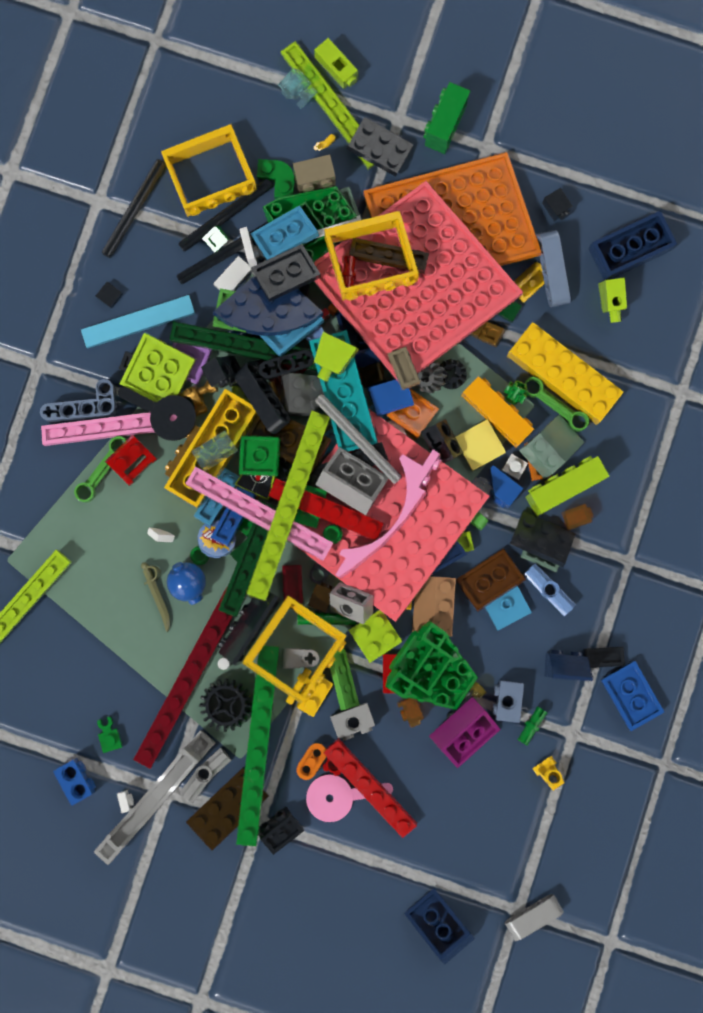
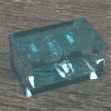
M223 431L194 449L192 453L201 468L206 471L238 450L227 432Z

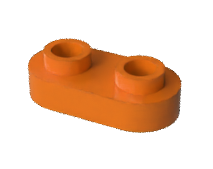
M320 743L310 745L297 766V774L301 779L309 780L314 777L326 758V755L323 753L326 749L324 745ZM315 749L320 750L321 754L319 756L313 754ZM309 766L310 772L305 773L303 767Z

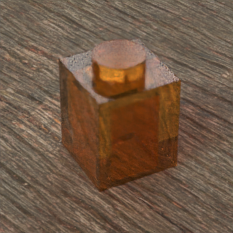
M586 504L561 513L567 530L592 522L591 518H593L592 510Z

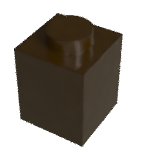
M323 582L321 585L316 584L308 606L326 613L330 604V592L333 586Z

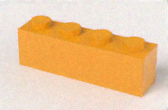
M478 376L463 391L461 396L486 420L488 419L489 423L515 448L534 430L532 422L526 417L522 418L518 414L519 410L514 405H508L504 401L505 397L499 391L495 392L491 388L490 382L485 378L481 379Z

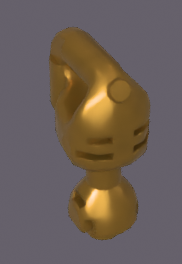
M207 380L204 386L200 388L196 385L180 393L179 396L188 397L192 400L197 417L208 411L202 395L207 392L215 393L219 390L218 387H211Z

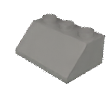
M339 447L323 469L316 485L366 515L389 478Z

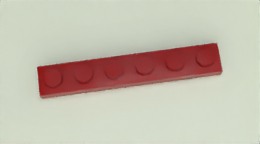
M276 478L269 497L280 501L286 482ZM304 490L298 507L300 510L375 541L378 540L384 525L383 522Z
M339 738L324 750L323 753L402 838L417 827V822Z

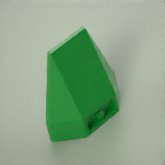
M337 186L279 197L263 206L267 221L270 223L300 205L316 230L355 219L357 216ZM325 236L313 239L303 245L313 262L328 252Z

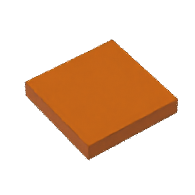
M409 388L414 405L387 414V417L418 438L421 435V431L427 427L439 408Z

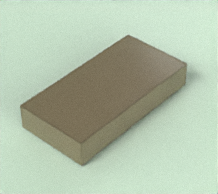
M406 347L388 353V358L402 390L420 384L421 381Z

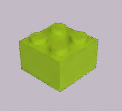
M381 610L371 615L364 624L359 623L349 630L369 663L402 642Z

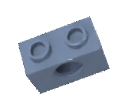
M499 680L498 684H495L494 696H497L496 704L492 706V715L495 716V720L520 723L523 683ZM505 696L512 698V704L508 707H505L502 703Z

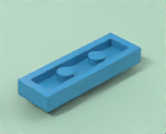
M224 468L218 479L235 488V483L240 476ZM206 496L194 514V518L211 527L223 505Z

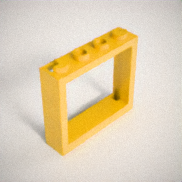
M231 124L161 151L187 217L196 216L201 211L214 209L219 204L232 202L237 197L249 195L257 190L255 180ZM231 142L247 181L188 203L172 164Z
M400 211L324 229L326 245L342 300H355L358 296H371L378 291H391L398 286H411L418 282L419 273ZM396 228L409 272L346 288L333 243Z
M287 596L242 663L299 703H302L304 700L308 701L314 691L311 689L314 684L319 685L325 675L322 673L326 667L330 668L334 663L335 658L333 656L336 651L341 652L344 648L346 635ZM289 608L336 640L300 694L253 662Z

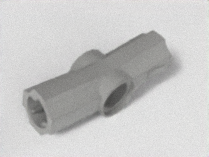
M220 747L196 769L179 793L193 803L207 783L232 759ZM200 769H207L209 777L206 779L201 778L199 775Z

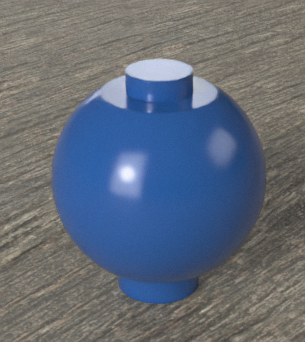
M188 562L174 564L167 577V588L170 594L180 601H188L190 605L196 604L203 599L202 592L206 586V578L201 568Z

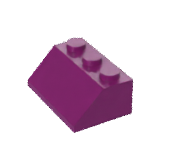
M472 697L429 737L449 760L459 768L501 729Z

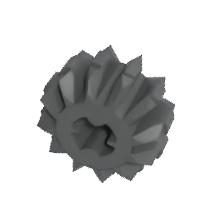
M438 362L431 363L418 373L421 382L415 386L421 387L420 391L428 393L441 390V385L446 384L443 381V378L447 377L446 374H443L445 368L440 367Z

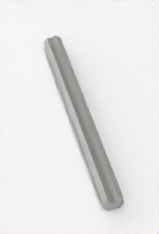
M323 394L316 398L315 402L394 484L401 479V475Z

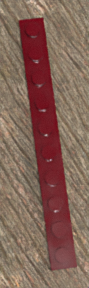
M226 589L133 759L149 769L152 768L233 618L232 615L219 611Z

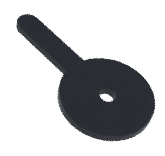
M121 387L118 390L120 398L151 413L150 423L152 429L162 439L168 441L181 440L187 437L195 427L197 418L195 408L190 401L182 396H166L156 403L126 387ZM172 415L177 416L175 421H170Z

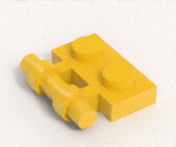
M305 667L302 674L298 675V681L293 690L298 693L301 691L304 684H307L310 680L308 677L312 672ZM325 678L322 679L319 685L315 683L311 689L314 692L309 700H304L302 703L298 702L296 707L314 717L333 683ZM288 696L286 702L290 705L295 701L291 696Z

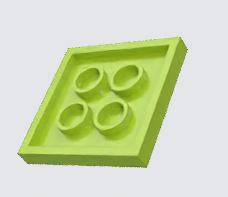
M144 333L120 384L156 403L166 396H179L197 359L148 333Z

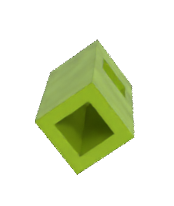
M329 38L314 49L317 61L343 89L348 86L351 87L356 83L358 70Z

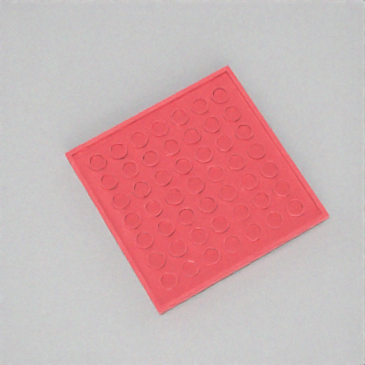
M427 181L380 214L384 215L400 211L411 249L429 253L425 274L419 273L418 282L411 286H398L391 291H378L371 296H358L355 300H342L329 252L314 262L321 274V278L315 280V283L396 380L397 377L388 358V353L406 347L418 374L523 294L522 290ZM396 228L356 237L401 247ZM353 238L344 240L334 247L341 272H343L344 266L343 258L348 256L349 260ZM356 260V280H354V286L408 273L409 271Z
M369 409L378 443H383L388 457L387 462L401 475V479L395 484L390 479L387 480L374 504L366 514V516L384 523L378 537L380 539L394 526L404 508L407 482L400 461L401 455L403 454L423 466L430 452ZM338 444L335 445L322 464L330 461L338 450ZM359 448L356 450L348 451V453H353L361 449ZM442 461L437 470L433 469L430 473L431 479L427 486L421 487L427 494L406 523L381 549L343 578L336 576L337 571L346 559L340 555L341 550L363 547L375 542V540L339 526L343 533L342 539L331 546L324 561L300 549L346 585L373 595V605L395 622H397L490 497ZM372 466L376 470L383 473L377 466ZM327 492V500L359 512ZM320 518L318 528L300 525L323 537L324 529L334 523Z

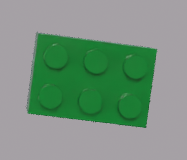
M449 82L447 88L443 87L439 103L435 105L431 121L427 122L423 138L426 139V147L443 154L446 153L467 107L470 90Z

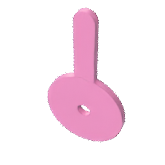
M333 774L322 775L315 779L309 786L306 796L310 812L317 819L325 822H335L342 819L350 811L354 800L366 799L356 788H351L346 780ZM382 783V786L391 794L393 786L390 783ZM329 794L334 797L331 802L326 800V796Z

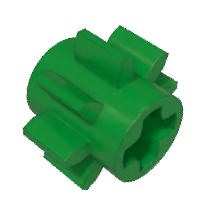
M510 381L504 390L506 400L515 405L518 402L523 404L529 395L526 392L527 386L521 381H515L514 383Z

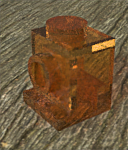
M408 698L397 703L398 707L403 708L400 711L404 722L408 721L410 728L421 724L420 720L424 718L416 699Z

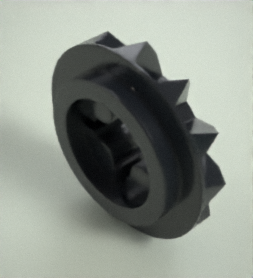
M449 359L440 364V367L445 368L443 374L447 375V377L443 378L446 384L441 385L442 387L457 389L464 384L467 372L465 366L459 360ZM455 367V374L457 375V377L453 376L448 381L447 379L449 374L446 371H451Z

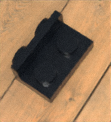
M285 807L259 826L258 836L274 855L304 832V829L292 815L290 809Z

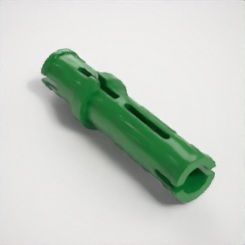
M319 611L314 613L330 625L356 626V621L337 613H319ZM299 614L297 615V625H313Z

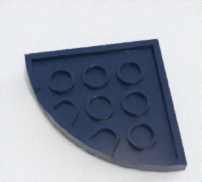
M253 276L213 311V315L228 326L244 330L246 333L275 336L289 334L293 330L311 325L323 316V311L298 289L269 302Z

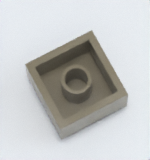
M330 155L293 163L298 193L336 186L335 172Z

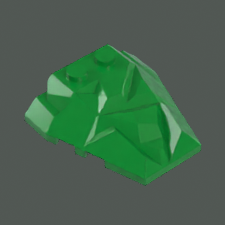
M429 621L419 631L411 633L389 667L392 671L387 677L385 687L402 698H412L419 702L426 701L437 706L456 710L478 677L458 652V648L451 642L449 635Z

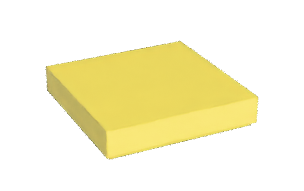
M488 419L456 436L463 451L462 454L472 471L506 453Z

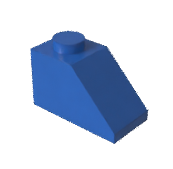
M493 465L489 469L492 497L495 498L494 502L498 506L508 508L524 488Z

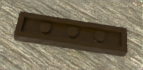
M353 238L349 256H354L356 260L408 270L402 247ZM412 250L418 272L425 274L429 253Z

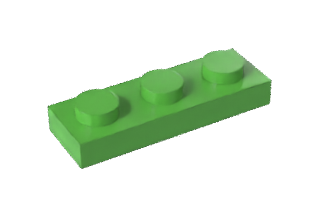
M342 649L341 652L336 651L333 656L335 661L330 670L340 709L346 710L359 706V701L345 649Z

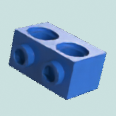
M78 758L53 771L71 806L96 792L94 790L96 788L94 781L91 777H87L85 773L87 770L86 766ZM69 767L75 769V777L68 775L67 770ZM78 784H81L85 787L84 794H79L77 792L76 788Z

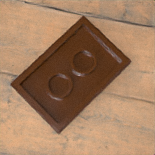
M504 548L456 579V582L477 612L526 581Z

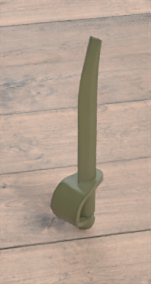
M143 562L141 568L147 580L144 585L148 584L161 614L165 630L168 632L170 626L169 613L155 580L160 578L161 570L157 566H148V563ZM150 568L155 570V577H153Z

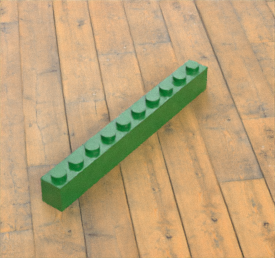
M264 645L258 654L257 665L274 677H277L280 647ZM257 673L236 845L254 847L257 846L275 694V685Z

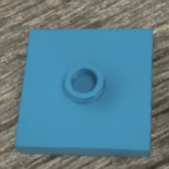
M518 586L485 607L497 631L532 613Z

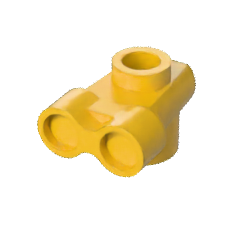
M550 756L535 766L533 770L554 791L565 782L555 766L556 761ZM553 775L556 777L557 780L555 783H552L549 780L550 776Z

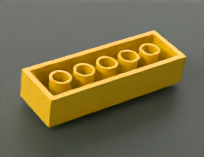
M533 322L507 355L508 358L533 377L539 378L546 387L577 411L584 412L589 420L596 425L602 421L623 394L620 388Z
M224 389L164 488L199 508L206 496L187 486L188 478L194 468L197 467L218 479L239 447L241 436L247 434L258 416L253 406L227 389Z

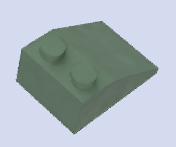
M559 414L519 451L545 479L557 471L582 446L584 441Z

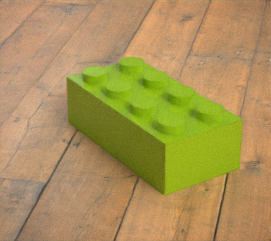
M589 456L578 463L579 467L576 468L573 465L561 472L562 476L559 477L556 474L545 481L546 485L542 486L540 483L528 490L529 494L525 498L535 516L543 514L608 478L609 474L598 456L595 458Z

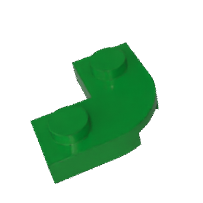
M258 159L257 180L268 179L275 181L274 199L293 195L294 174L290 166L278 160Z

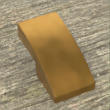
M486 322L470 335L497 348L505 330Z

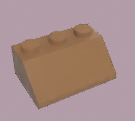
M429 577L414 598L412 632L419 631L423 625L431 621L444 630L449 637H452L456 578Z

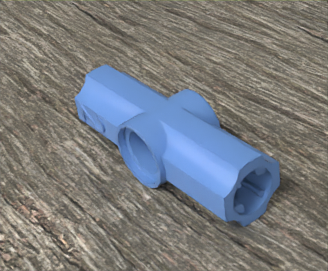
M536 563L523 574L563 616L576 606L559 588L558 584L552 581ZM548 584L554 588L552 595H548L545 592V587Z

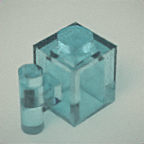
M295 68L278 84L282 89L281 93L287 99L297 100L301 97L297 102L301 109L317 93L313 87L308 92L306 91L312 83L300 70Z

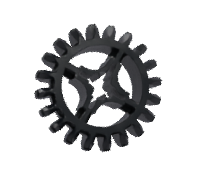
M225 678L224 685H222L219 679L217 680V687L213 683L210 684L212 691L207 688L204 689L208 696L202 695L200 697L202 700H206L205 703L199 704L200 707H205L206 709L202 710L200 714L207 713L208 716L203 720L206 722L211 719L212 722L209 726L212 727L216 723L217 731L220 730L221 725L224 732H227L229 725L231 730L234 731V724L236 723L238 727H241L240 719L247 722L248 719L244 714H251V711L246 710V707H252L253 704L246 703V700H250L252 697L244 696L248 689L241 691L242 683L235 687L236 680H232L231 685H229L228 678ZM230 689L237 694L227 698L219 690ZM215 694L218 700V707L211 711L210 702ZM234 699L229 706L231 707L229 710L225 708L218 711L221 705H223L221 703L223 700L227 702ZM241 699L242 709L237 716L233 706L237 700ZM221 712L227 713L228 716L232 718V720L222 721L216 718L215 716Z

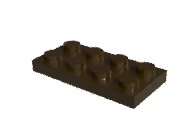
M257 416L246 436L280 437L279 457L293 464L306 426L290 419V422L281 431L273 434L267 430L260 417ZM323 436L311 474L316 470L331 443V439Z
M244 767L186 821L187 825L211 851L239 825L245 774ZM264 789L262 803L270 796Z

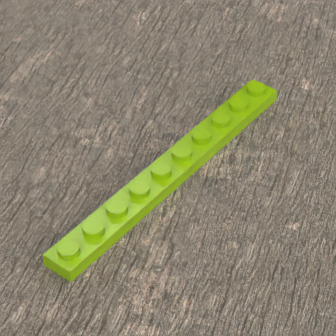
M311 411L247 592L249 596L266 601L328 425L329 416Z

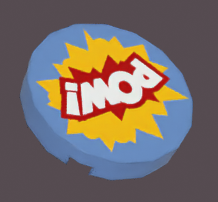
M215 520L211 527L204 524L199 530L197 537L200 550L212 558L229 555L236 543V535L229 547L211 539V535L219 520Z

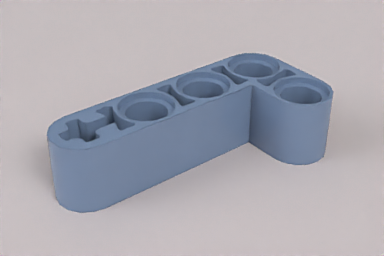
M557 230L536 233L535 235L541 249L540 262L548 304L551 308L569 304L570 292L559 233Z
M102 379L96 384V399L47 403L41 407L40 415L49 423L114 417L118 409L116 388L109 380ZM105 385L110 386L108 393H102V388ZM106 404L112 405L109 412L103 411V407ZM89 405L92 406V412L85 414L84 409ZM73 407V414L66 416V409ZM50 410L55 412L51 414V417L47 415L48 413H50Z

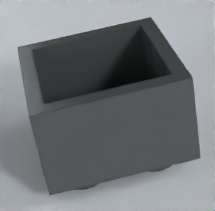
M288 373L281 377L280 402L289 416L309 417L311 411L325 415V411L315 402L319 395H324L320 379L317 376Z

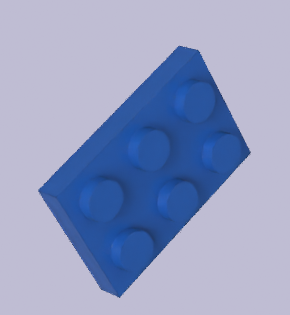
M632 661L601 679L629 731H633L664 713L636 661Z

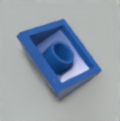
M395 378L367 387L377 416L414 405L410 389L402 390Z

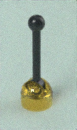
M476 681L470 689V695L456 710L448 712L447 718L453 715L472 697L481 698L487 693L486 690Z

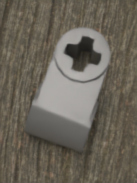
M282 649V668L314 667L320 659L319 654L315 650ZM309 653H312L313 656H316V660H314L312 664H309V661L305 660V657L309 656Z

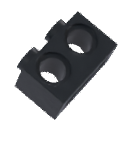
M235 356L215 357L201 367L211 387L224 388L228 385L233 387L238 384L235 374L241 368Z
M446 419L421 431L430 451L435 450L440 453V460L443 463L463 453Z

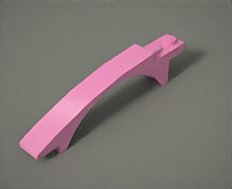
M432 450L423 466L407 456L401 455L400 461L406 476L407 493L400 517L394 526L377 541L359 548L342 549L340 555L346 559L337 571L336 576L343 578L381 549L406 523L427 494L421 487L427 486L431 479L430 473L433 469L437 470L442 461L440 460V453Z

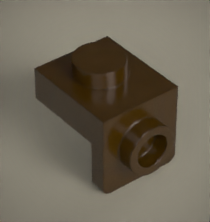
M380 362L363 368L357 367L364 388L386 381L383 366Z

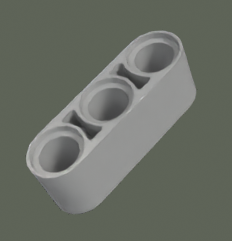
M550 894L506 920L505 925L513 939L519 941L555 920L564 911L555 895Z

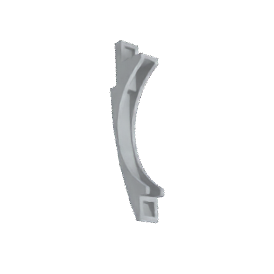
M200 730L139 802L107 835L94 853L109 865L216 742Z

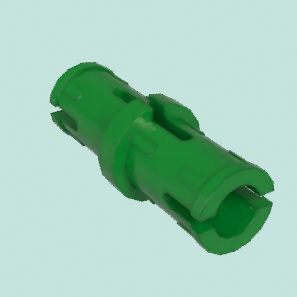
M537 706L529 721L525 722L526 726L517 740L528 746L535 732L539 731L540 728L538 727L547 712Z

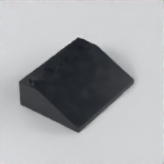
M271 592L268 593L266 601L250 596L252 601L249 605L245 604L239 613L242 615L238 622L234 621L229 628L230 635L228 638L224 637L218 645L221 648L218 653L234 666L240 665L281 601L279 597Z

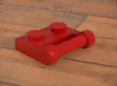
M131 435L105 462L130 486L133 480L151 462L154 463L157 459L134 435ZM144 454L146 457L126 475L124 471Z

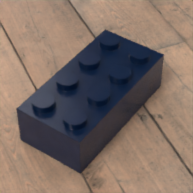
M658 211L592 242L588 249L605 281L672 251L677 242L661 211Z

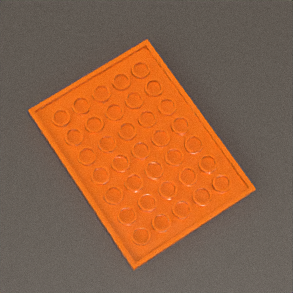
M507 152L363 191L369 214L372 218L380 215L423 182L427 181L500 266L541 255V249Z

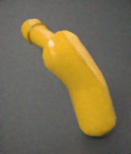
M330 134L324 141L318 142L314 149L322 150L330 146L336 139L335 135Z

